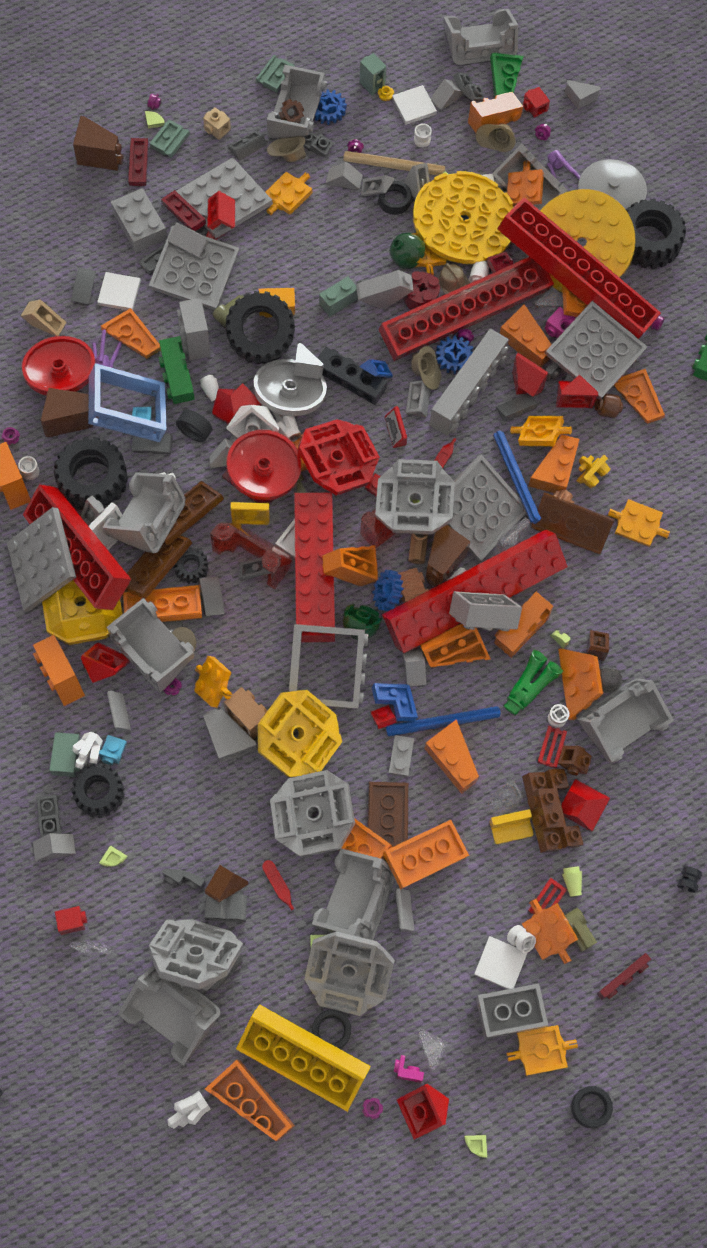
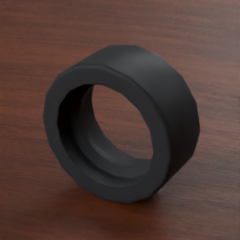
M394 180L386 193L379 194L378 203L380 208L390 215L404 213L411 204L410 188L405 183ZM391 191H398L405 196V201L399 204H391L385 200V195Z
M189 409L184 410L176 421L178 429L185 436L197 442H205L213 430L212 425L205 417Z
M337 1010L321 1012L313 1022L312 1034L321 1038L319 1034L321 1023L328 1018H335L342 1023L344 1034L338 1042L330 1044L342 1049L348 1043L351 1036L349 1019Z
M587 1086L573 1096L571 1112L574 1119L581 1126L598 1128L606 1124L611 1118L613 1102L609 1094L602 1088ZM594 1094L603 1101L604 1112L599 1119L589 1120L582 1115L580 1102L584 1096Z

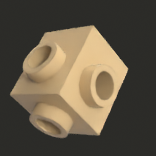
M217 108L207 112L203 117L205 131L215 136L218 140L231 130L230 118Z

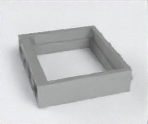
M294 624L289 692L298 690L302 631L357 635L358 646L353 701L319 700L326 706L358 708L359 704H363L364 693L360 692V684L364 685L365 673H361L362 665H366L367 654L363 653V646L368 644V634H364L365 630Z

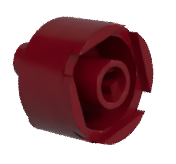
M414 271L411 275L413 291L403 297L405 304L410 310L439 298L440 284L437 277L426 272Z

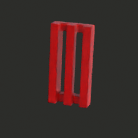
M548 725L537 763L557 768L567 731H561L559 728L554 729ZM550 732H553V739L551 742L547 759L545 761L543 760V756L548 743ZM559 734L562 736L554 763H551V757Z
M552 878L549 879L536 898L539 903L550 885H554V888L542 904V909H545L557 889L561 890L552 906L559 903L567 891L565 887ZM530 907V909L528 910V912H530V913H532V914L534 915L535 912H534V910L532 909V907Z

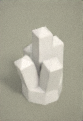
M273 413L279 427L278 433L287 437L291 442L301 437L302 434L298 429L295 416Z
M92 732L85 733L82 739L73 745L72 751L77 755L79 754L75 767L83 769L88 761L89 763L97 764L99 750L103 742L98 734Z
M199 1091L174 1104V1110L177 1113L168 1119V1126L174 1129L177 1126L184 1127L188 1123L195 1125L210 1110V1107Z

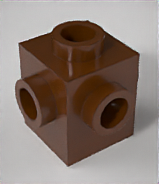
M291 98L282 102L283 106L280 107L281 112H279L281 120L294 123L301 122L300 118L304 117L302 113L304 108L301 102H297V100L292 101ZM289 109L294 111V114L291 116L288 114Z
M577 745L563 746L558 764L565 768L568 774L575 776L587 774L592 756L585 751L584 747Z

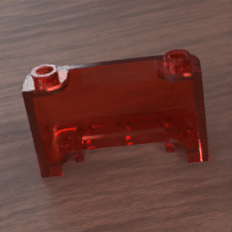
M221 522L210 533L212 551L218 555L225 551L234 553L239 546L257 558L263 557V567L271 572V574H267V585L273 589H276L292 566V558L287 552L241 524Z

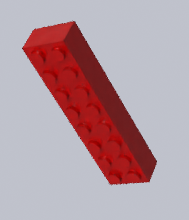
M39 484L23 513L24 518L31 524L52 507L59 509L76 575L73 581L95 609L114 610L131 578L57 487Z
M294 493L296 624L335 627L334 577L324 573L322 556L333 551L332 493ZM302 631L301 642H335V634Z

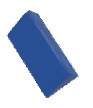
M369 359L360 365L362 369L376 377H393L386 361Z

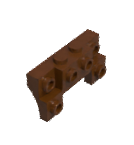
M549 769L545 772H532L522 776L540 853L584 845L579 826H566L557 791L569 788L565 769Z

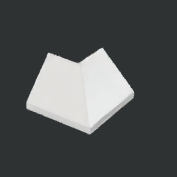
M247 405L239 408L228 424L227 430L239 438L243 434L254 430L277 432L279 427L268 407Z

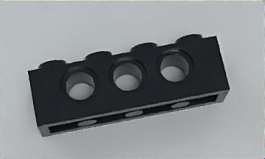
M325 347L317 358L324 364L322 372L324 377L374 405L377 404L387 389V381L384 377L372 375L362 369L351 358H345L340 355L335 349Z

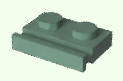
M273 55L257 76L256 83H261L264 87L278 93L281 89V82L285 79L283 74L284 66L295 67V65L282 58L278 59L276 55Z
M168 119L150 142V148L172 158L190 135V131L183 129L181 125Z

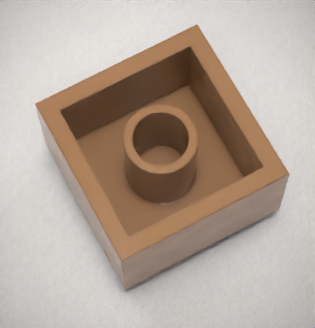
M241 687L231 695L230 699L224 701L225 713L254 739L258 736V723L266 714L267 709L262 704L258 705L254 701L255 697L249 690L245 691Z

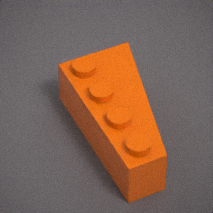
M236 1060L205 1088L206 1091L217 1097L221 1102L228 1105L275 1141L282 1139L295 1127L241 1060Z

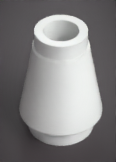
M208 375L200 380V387L211 402L215 403L219 386L217 378H214L213 375Z

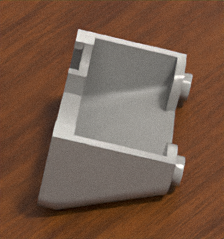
M509 9L496 11L492 18V24L462 28L460 20L456 16L444 17V28L451 57L456 64L463 65L490 61L492 53L517 54L518 24Z
M285 65L283 69L285 79L281 82V91L274 112L269 113L267 117L268 138L272 139L308 136L309 133H312L314 128L313 120L322 92L326 91L327 88L325 73ZM290 98L292 101L297 100V102H301L304 108V112H302L304 117L300 118L301 122L294 123L281 120L279 112H281L280 107L283 106L282 102ZM293 109L288 110L290 116L294 114Z
M522 143L492 173L496 178L494 182L500 188L504 186L507 189L508 173L523 170L524 161L527 162L528 160L531 163L530 170L542 169L544 172L542 204L534 205L539 210L553 198L569 192Z
M136 472L129 482V489L133 495L132 500L119 521L116 518H108L102 529L108 537L143 551L156 553L161 548L184 508L185 496L173 475Z
M143 598L107 626L111 640L147 681L161 693L194 658L195 649L189 642H180L157 617L155 605Z
M645 679L630 681L577 717L581 727L605 759L613 763L622 759L624 754L623 748L650 730L663 731L667 729L669 724L674 721L654 682Z
M340 849L334 862L336 869L340 872L327 908H320L314 913L312 925L329 933L337 931L373 940L395 877L389 865L383 859Z
M153 965L137 979L118 1015L127 1023L137 1024L144 1020L174 1043L171 1048V1054L176 1061L185 1065L218 1019L220 1009L195 988L188 986L181 988L178 983L160 978Z

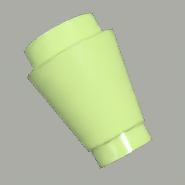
M579 866L564 868L562 876L570 897L582 895V871H580Z

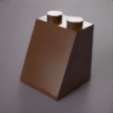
M80 116L73 142L77 165L118 171L119 165L123 164L124 156L121 154L122 145L119 144L118 136L90 119Z
M49 388L40 420L45 436L53 437L93 428V425L89 424V394Z
M448 525L435 532L425 578L434 587L447 581L467 557L471 541Z

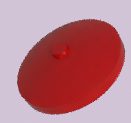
M56 336L44 339L28 350L23 358L22 372L27 385L37 393L47 396L49 388L77 392L89 383V375L96 361L92 349L82 340L69 336Z
M254 430L240 436L230 447L226 462L227 474L234 487L242 494L257 500H274L289 493L297 484L302 467L298 449L291 440L271 430Z

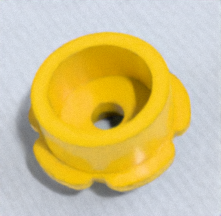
M389 86L379 88L378 95L381 100L389 101L393 98L394 90Z

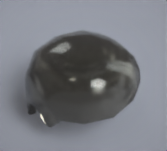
M613 668L600 669L603 692L612 693L619 690L623 682L620 671Z

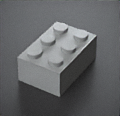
M143 188L111 201L113 214L135 253L167 239L166 228Z
M201 298L179 302L180 309L177 310L185 355L188 354L189 360L211 357L208 328Z
M453 592L449 614L467 629L474 630L475 627H480L484 630L498 628L502 631H509L510 629H518L522 607L503 594Z
M539 983L481 994L476 997L484 1040L548 1026Z

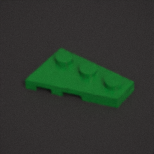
M500 53L491 54L490 62L494 98L497 95L509 92L514 94L524 56Z

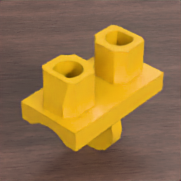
M590 455L588 458L582 456L579 459L581 466L578 469L583 473L576 481L580 484L585 483L589 488L595 487L599 480L594 473L597 472L603 477L611 470L605 462L608 458L603 455L601 458H596L592 463L594 460L593 456Z

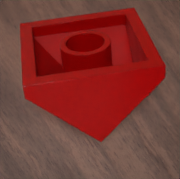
M519 353L515 357L512 370L516 395L527 393L533 397L538 395L544 389L548 375L547 371Z
M580 374L573 381H558L556 407L593 408L598 397V391Z
M242 383L236 389H218L212 415L229 424L241 406H261L262 404Z
M99 642L81 656L83 668L86 669L92 683L116 675L130 663L124 654Z
M575 779L561 804L563 815L592 832L610 798Z
M425 1084L396 1099L414 1140L446 1124L449 1098L429 1084Z

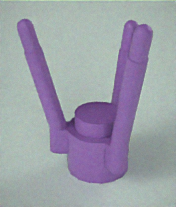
M558 150L548 155L549 163L547 166L555 178L556 175L553 168L559 169L564 165L580 179V175L569 165Z
M102 330L100 354L98 357L96 343H93L96 364L113 368V363L123 343H118L111 360H109V357L104 355L106 330Z

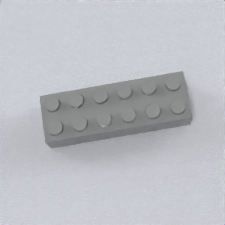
M489 329L432 408L429 426L446 436L457 430L459 426L458 421L467 416L469 412L468 407L470 405L474 406L479 397L477 396L480 391L484 392L488 385V379H493L497 373L496 368L498 365L502 366L506 361L507 356L505 355L509 350V347H507L508 338Z

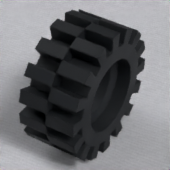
M189 547V550L174 565L177 577L181 578L182 582L187 581L188 584L190 582L197 583L199 578L206 577L209 569L204 552H199L198 548L192 550V547ZM188 560H195L199 566L195 571L189 572L184 569V564Z

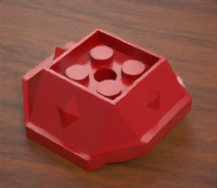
M338 419L305 429L298 447V452L313 481L336 496L367 486L371 481L380 458L363 426L353 425Z

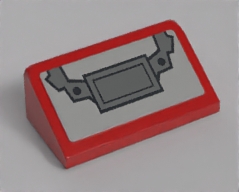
M396 406L385 415L393 448L407 445L406 431L399 407Z

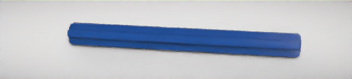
M497 431L493 437L531 523L536 524L541 520V517L504 432Z
M496 706L391 724L386 726V733L388 736L447 727L455 720H457L459 725L499 718L501 712L500 708Z

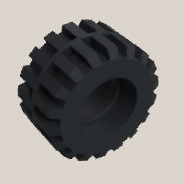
M91 764L89 769L84 767L82 769L83 773L78 772L76 774L77 780L74 779L72 783L74 786L72 787L74 801L85 815L89 814L93 818L94 815L98 818H102V815L105 814L107 817L110 816V812L114 811L115 813L118 810L117 806H121L123 803L122 798H124L125 794L120 776L108 765L104 767L103 764H98V767H95L94 764ZM95 782H105L110 786L108 794L103 799L92 800L87 797L88 788Z

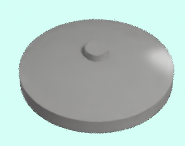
M606 159L591 164L583 171L578 183V189H590L608 194L616 199L625 210L631 207V204L645 200L647 195L646 182L641 173L632 165L620 160Z
M280 359L263 365L257 371L254 377L253 390L257 400L263 406L268 407L269 410L281 415L301 416L317 410L324 402L327 390L324 377L316 379L293 375L295 360Z

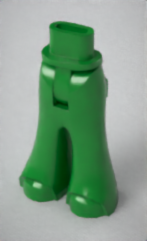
M537 650L532 651L524 672L507 697L508 701L503 706L514 716L520 710L523 711L550 682L557 679L564 672L559 665L550 661L540 676L531 684L530 682L547 662V658Z

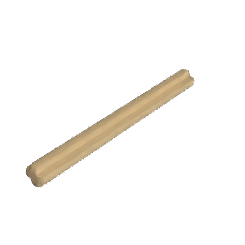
M345 151L344 161L405 171H410L412 166L423 164V162ZM427 163L429 174L441 175L445 172V166Z

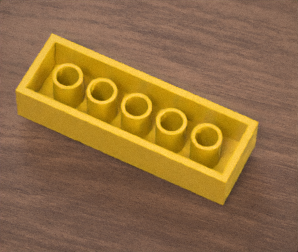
M261 1005L252 1014L236 1050L347 1112L371 1067Z

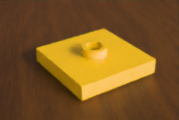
M231 502L232 523L268 525L270 522L269 504Z

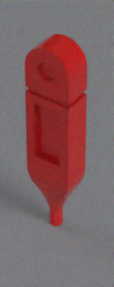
M453 438L449 444L444 445L434 461L441 465L442 469L453 454L456 438Z
M270 860L265 861L262 869L275 893L282 902L289 906L291 911L294 910L290 891L275 864Z

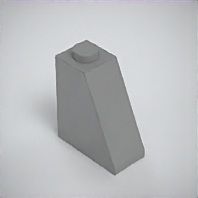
M397 270L356 284L358 301L380 309H386L413 291L412 277L410 274Z
M213 709L208 711L206 715H203L219 763L257 750L255 741L222 709Z

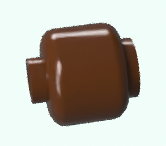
M606 393L602 399H596L595 410L599 416L615 418L622 412L623 403L618 395Z

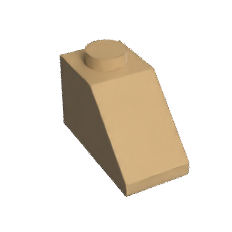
M41 300L29 302L21 314V317L33 327L55 336H59L66 324L65 320Z

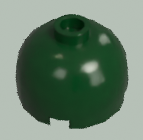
M410 232L397 235L390 245L391 259L397 266L405 270L416 267L419 264L417 261L423 258L425 254L424 241L419 236Z
M355 604L347 606L342 619L343 627L365 630L364 634H368V638L373 637L382 621V617L379 618V613L365 605H360V608L354 607ZM350 635L353 639L358 640L357 635Z

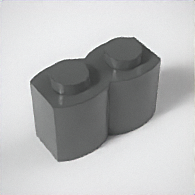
M237 891L221 902L206 895L205 920L246 922L247 895H243L244 892Z

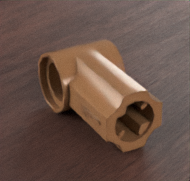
M411 533L408 562L414 564L425 563L429 534H423V538H418L415 534Z

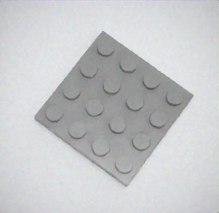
M233 157L176 191L206 219L204 227L215 239L231 230L230 227L224 224H220L214 230L207 227L208 199L217 191H221L235 199V227L273 205L272 199Z
M172 226L149 283V289L184 301L201 298L203 307L215 310L219 306L239 253V247L206 237L207 246L201 256L197 258L168 243L169 236L174 228Z
M592 301L548 348L545 354L574 379L580 374L598 391L597 398L600 400L642 355L647 346Z
M479 455L454 480L453 521L447 525L471 541L469 546L470 553L478 561H482L526 514L521 499L483 455Z
M52 507L7 542L23 611L32 610L76 578L58 508Z

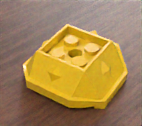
M73 580L42 602L47 633L51 636L54 635L58 640L67 645L108 638L110 635L107 626L123 614L120 600L114 610L95 609ZM80 601L86 602L83 606H77V603Z
M308 690L280 693L258 723V753L287 777L302 776L322 771L342 743L336 714ZM295 728L299 732L297 738H295L293 735V731Z

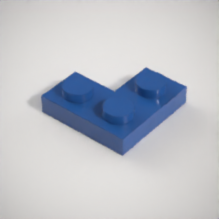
M373 684L371 688L375 704H393L397 721H416L418 716L410 685Z

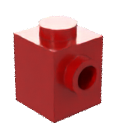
M540 87L530 89L525 93L523 107L534 118L548 111L550 100Z
M80 906L55 911L57 928L61 935L85 930V923H88L86 911H82Z

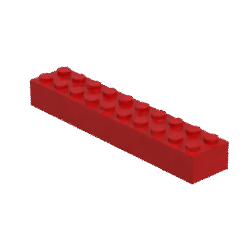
M523 198L504 217L498 226V231L587 306L593 301L636 338L639 339L661 314L660 311L526 198Z
M528 257L382 323L378 330L393 360L396 361L423 347L447 338L461 329L471 327L549 291L553 287L554 282L545 269Z
M544 530L382 614L394 645L398 650L406 653L461 624L449 614L453 592L503 594L510 598L568 566L556 534Z

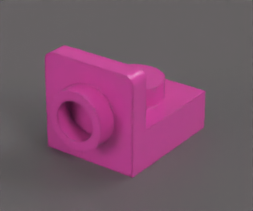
M404 1055L400 1056V1060L396 1059L394 1072L397 1073L398 1079L422 1083L424 1072H420V1068L414 1066H407V1069L403 1068Z

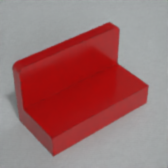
M217 191L208 199L207 227L214 230L220 224H224L233 229L235 227V199L221 191Z

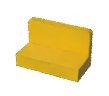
M530 809L492 817L489 823L495 844L532 837L534 833L530 822L532 818Z

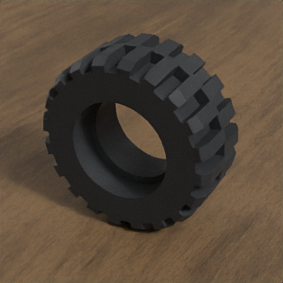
M645 199L640 200L639 203L631 204V207H628L626 211L632 220L635 231V250L632 264L635 266L637 264L642 265L641 268L651 266V269H656L658 265L664 267L667 265V262H673L681 250L686 234L685 220L683 217H680L681 213L678 210L675 211L674 206L671 204L667 205L662 200L659 202L656 199H650V201ZM643 226L654 227L664 234L665 239L661 241L647 240L640 236L636 229Z
M254 291V294L251 295L246 293L242 299L238 298L235 301L234 306L231 305L229 314L226 316L225 328L230 346L239 357L245 358L248 362L255 361L256 364H261V362L269 363L273 359L278 360L283 353L289 350V346L292 345L295 334L293 313L288 308V304L285 301H281L280 297L276 294L273 296L267 291L264 293ZM256 312H266L272 315L278 327L275 337L271 341L262 344L248 340L244 334L243 325L249 315Z
M83 437L81 441H78V439L72 441V445L67 444L64 447V452H59L57 455L58 460L54 463V477L58 489L72 506L76 504L77 509L83 510L86 500L93 496L102 503L104 508L105 505L108 504L109 506L111 503H114V499L119 500L122 497L121 492H125L126 483L128 482L127 469L122 453L118 451L114 444L110 445V441L106 439L100 441V437H93V439ZM99 463L108 468L106 477L96 484L83 485L74 480L76 471L85 464Z

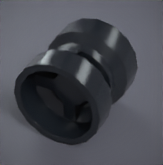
M683 866L681 871L682 878L678 881L677 887L683 890V887L686 886L689 887L688 892L696 893L698 890L697 883L701 879L702 872L693 867Z

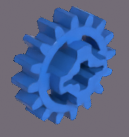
M329 89L326 90V93L322 92L315 114L316 121L320 119L321 124L327 121V124L330 125V121L336 124V119L342 120V116L346 114L347 103H345V98H341V93L336 95L335 90L330 93Z
M456 336L452 340L447 337L446 342L441 340L440 345H437L435 353L438 364H441L440 369L447 368L446 373L453 370V373L456 374L457 370L460 371L473 353V346H469V341L463 342V337L457 340Z
M386 569L385 572L380 573L381 577H378L374 584L375 590L372 591L374 594L372 600L376 601L374 606L382 611H390L395 608V604L399 605V600L402 598L400 593L404 590L401 587L403 584V580H400L401 575L397 571Z

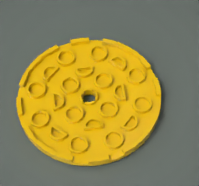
M457 171L455 174L448 175L444 173L434 177V180L428 184L426 183L419 191L413 207V223L418 236L438 256L456 263L475 264L476 262L487 261V258L503 253L510 245L511 241L498 231L497 228L504 217L513 209V202L507 192L504 193L496 182L485 176L466 171ZM461 215H467L469 219L463 221Z
M578 189L565 192L553 198L540 210L575 241L584 238L587 243L583 247L619 278L626 272L634 255L635 231L628 212L616 199L600 191ZM550 274L554 282L552 288L563 293L562 284Z

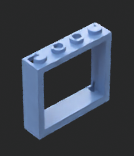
M95 363L89 375V424L160 442L166 432L165 383ZM100 382L154 396L156 422L100 407Z

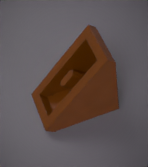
M590 630L586 654L598 657V660L605 661L609 653V634Z
M219 865L205 889V894L221 902L247 886L248 881Z

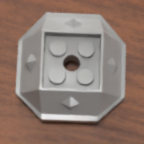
M398 459L378 479L376 518L393 533L433 534L453 521L455 482L437 461ZM417 499L420 502L412 503L411 501Z
M328 770L288 778L277 794L270 799L275 839L302 858L340 850L355 825L349 784ZM319 810L318 817L312 819L313 812Z
M193 919L166 920L150 943L149 954L160 978L178 983L181 988L188 986L207 991L218 980L228 975L243 949V943L229 930Z
M336 931L313 940L304 979L315 995L319 1006L361 1016L368 1009L385 1000L395 960L377 941Z

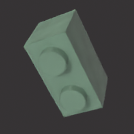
M374 53L360 61L359 81L372 96L378 92L379 88L385 86L387 67Z
M349 276L319 294V305L329 317L358 300L356 285Z
M55 732L49 770L52 775L76 777V772H80V768L75 767L79 754L77 755L72 751L73 745L81 740L79 734Z

